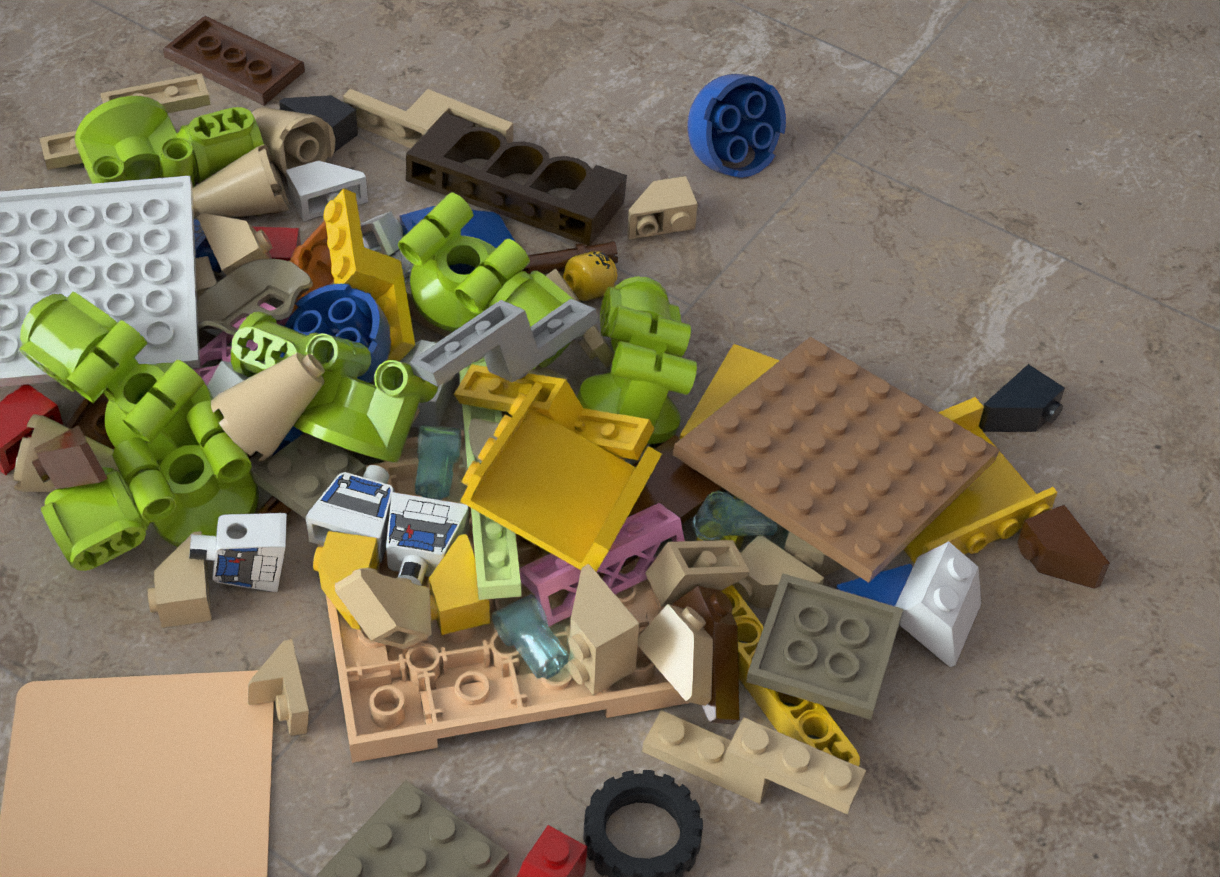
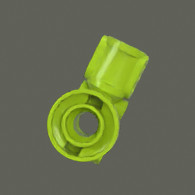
M125 96L99 105L85 116L75 134L76 148L92 184L156 179L158 177L190 176L193 188L196 186V182L201 183L251 150L263 145L257 122L251 111L246 108L232 107L198 116L190 124L181 126L180 131L177 133L164 106L158 101L144 96Z
M449 193L398 242L401 253L414 264L410 276V291L417 310L427 321L447 331L454 332L500 300L524 309L531 327L565 302L573 299L541 272L532 271L528 274L526 271H522L530 263V260L525 250L515 241L505 239L495 248L481 239L461 236V229L474 215L468 203L455 193ZM461 263L471 265L476 269L470 274L461 275L453 272L449 266ZM570 343L558 350L553 357L544 360L538 365L541 368H545L553 363Z
M635 276L624 279L614 288L608 287L604 294L600 308L601 336L611 339L615 352L611 372L594 375L585 379L581 384L577 398L584 409L650 419L655 430L648 444L666 442L677 433L681 422V415L667 394L668 391L684 395L690 393L696 377L697 363L696 361L682 358L689 343L691 326L681 322L679 306L669 303L667 292L659 282L649 277Z
M72 292L68 297L63 294L49 295L32 307L21 326L20 340L22 346L19 348L20 352L36 367L72 392L76 390L92 403L104 393L109 400L105 412V428L110 441L115 447L130 438L144 439L157 463L160 465L164 458L173 450L186 445H199L187 423L186 416L193 406L203 401L212 400L213 397L204 380L191 367L178 359L174 363L139 364L135 357L148 344L144 337L128 323L122 320L117 323L112 317L76 292Z
M261 311L253 312L246 317L232 339L231 364L234 371L241 375L252 377L296 353H301L304 356L307 354L313 355L325 370L322 374L324 384L293 426L309 435L348 450L389 462H399L419 403H425L433 399L438 391V386L414 375L410 364L396 360L384 361L378 366L374 376L375 385L357 379L358 376L366 373L371 365L370 351L363 344L322 333L305 335L277 324L274 317ZM248 340H253L258 344L256 351H251L249 347H246ZM282 352L285 353L284 357H280Z
M211 400L196 404L189 410L186 416L187 423L199 445L179 447L170 452L159 465L144 439L130 438L117 445L113 451L112 456L119 471L109 467H102L108 479L100 483L56 489L46 497L45 506L41 507V512L56 543L73 568L80 571L91 570L135 548L145 539L150 523L153 524L157 533L165 541L179 547L193 532L201 531L202 535L216 536L218 517L221 515L255 513L259 499L258 485L253 480L251 461L246 452L228 436L219 424L224 416L220 409L213 413Z

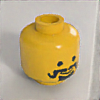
M592 251L569 259L565 266L563 279L570 286L578 300L588 301L603 297L608 287H614L617 280V268L608 256L599 251Z

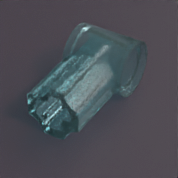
M420 426L417 450L419 463L415 482V493L417 495L436 500L450 496L454 463H458L460 457L461 428Z
M716 491L710 493L702 503L692 520V528L700 539L704 541H717L723 539L724 536H773L777 530V523L741 499H734L726 492Z
M532 594L492 613V620L501 640L508 647L514 645L537 679L545 678L547 680L555 676L568 663L569 654L548 627L545 612L539 601Z

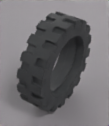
M634 770L626 771L618 779H615L613 776L606 780L601 791L596 789L591 796L590 806H587L585 810L583 839L587 846V857L589 861L593 860L595 862L594 869L602 877L605 874L608 877H683L685 870L689 872L695 864L697 854H699L703 831V818H700L701 809L697 800L692 801L690 798V790L683 784L678 786L674 783L675 778L670 775L664 774L661 777L655 775L653 770H643V774H634ZM634 803L653 804L666 810L676 820L680 829L679 840L672 849L663 855L650 859L635 858L619 851L610 842L606 834L608 819L623 806Z

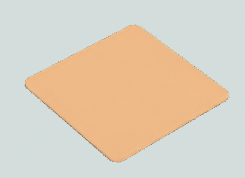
M258 670L32 681L22 686L16 697L0 814V877H268L274 701L255 705L248 704V684Z

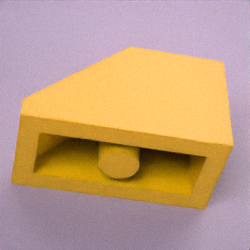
M328 531L324 546L316 548L313 569L314 571H319L321 589L350 627L360 630L361 626L336 594L335 583L351 575L356 569H378L379 553L377 538Z
M467 534L459 535L429 577L431 621H437L441 635L490 623L489 599L479 600L474 553Z

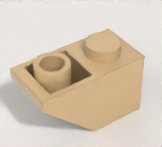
M686 176L653 181L629 209L627 233L629 240L695 229L698 204Z
M372 568L356 569L351 575L335 583L336 594L371 641L407 649L431 636L430 588L413 584L407 578H392L379 574L377 570Z

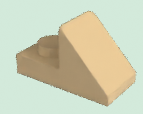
M290 639L284 640L250 680L248 684V704L255 705L276 701L279 721L286 720L290 736L307 733L309 709L293 641Z

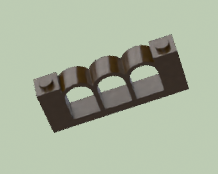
M444 113L406 153L407 182L446 196L449 193H455L471 205L587 246L595 241L624 204L627 182V175L599 165L592 169L586 162L574 157L557 156L550 158L549 153L535 143L523 141L507 144L506 138L500 132L490 128L475 127L474 122L448 113ZM476 158L488 160L480 170L462 164L466 160ZM514 173L531 175L523 185L504 179L507 175ZM555 188L575 190L568 200L547 194L549 190Z

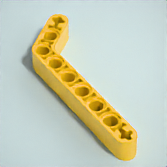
M730 497L718 500L713 505L696 541L733 540L739 551L744 539L748 514L743 502ZM733 585L721 590L732 604V615L738 626L739 679L777 732L859 767L860 756L857 750L823 705L746 682L764 626ZM783 703H791V704H794L795 706H794V707H793V706H787V705H785V704H783ZM807 735H815L820 739H812Z

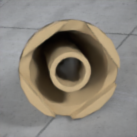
M265 107L257 108L252 112L259 127L263 144L267 145L272 155V162L286 177V170L315 161L325 162L327 157L332 158L335 150L334 132L332 127L319 116Z
M266 144L256 147L192 188L193 214L195 217L206 213L235 218L280 213L290 210L278 170L276 171L274 165L270 164L273 158Z
M296 353L219 393L211 400V409L213 413L220 409L224 418L219 424L243 451L250 456L258 451L261 453L259 460L264 461L275 452L323 386L324 379L322 374L325 370L313 355L307 354L304 356L301 353Z
M33 414L27 424V427L34 428L32 437H23L20 444L14 472V481H18V483L14 486V490L22 492H53L56 488L51 479L43 483L32 464V461L38 459L34 448L70 430V428L43 415ZM85 436L101 467H109L119 471L112 456L114 449Z

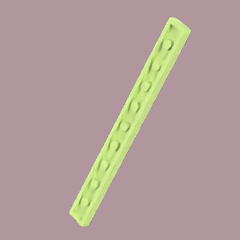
M484 357L479 361L471 363L459 372L460 383L472 364L487 367ZM462 404L467 469L474 460L480 463L473 455L470 446L468 430L471 420L476 418L500 423L503 418L502 411ZM471 508L479 600L521 597V580L515 532Z

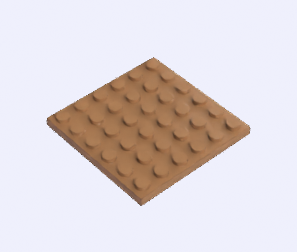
M809 337L675 443L673 456L869 583L996 461L1000 449L892 386L887 381L877 377L825 344Z

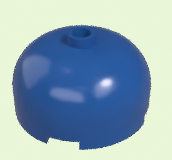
M736 73L723 75L705 85L694 99L687 122L689 142L698 159L713 171L739 178L749 177L762 171L775 158L776 155L773 154V151L778 143L780 133L785 134L786 113L782 98L773 85H769L764 80L755 76ZM748 146L752 147L755 152L753 161L744 167H726L722 165L723 163L720 160L739 163L745 159L748 153Z
M332 284L320 287L295 303L298 308L289 317L284 327L305 335L322 333L363 344L370 351L371 365L367 372L362 376H358L357 379L371 383L374 380L375 371L378 366L388 360L391 350L389 322L373 297L368 292L365 293L351 288L349 284ZM282 352L280 357H284L285 353Z

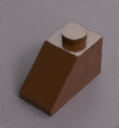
M1065 505L1024 521L1017 544L1022 556L1030 560L1039 573L1093 589L1101 586L1110 562Z

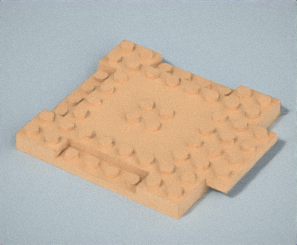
M464 430L407 438L399 462L383 460L384 462L365 465L366 469L370 465L384 468L389 474L386 484L391 485L395 493L464 504L460 502L467 488V485L461 482L468 470ZM469 507L470 530L468 539L475 556L471 507ZM516 534L519 568L551 554ZM385 550L384 558L381 563L379 562L377 571L379 574L398 578L399 572L388 568L387 551ZM640 557L633 560L619 572L627 574L633 571ZM597 572L601 579H603L605 574L602 572ZM424 576L421 586L430 588L429 577ZM648 579L615 594L639 622L638 636L665 607L661 606ZM522 583L521 597L489 599V624L441 635L437 621L433 620L431 621V636L407 649L371 641L362 628L360 630L352 629L326 595L352 763L438 748L437 739L599 710H604L606 718L689 704V702L684 700L639 646H637L636 671L593 695L584 683L578 684L573 679L568 669L567 663L570 658L568 638L570 637L571 616L546 627L541 622L535 594ZM562 589L548 596L551 610L563 604L569 593L568 590Z

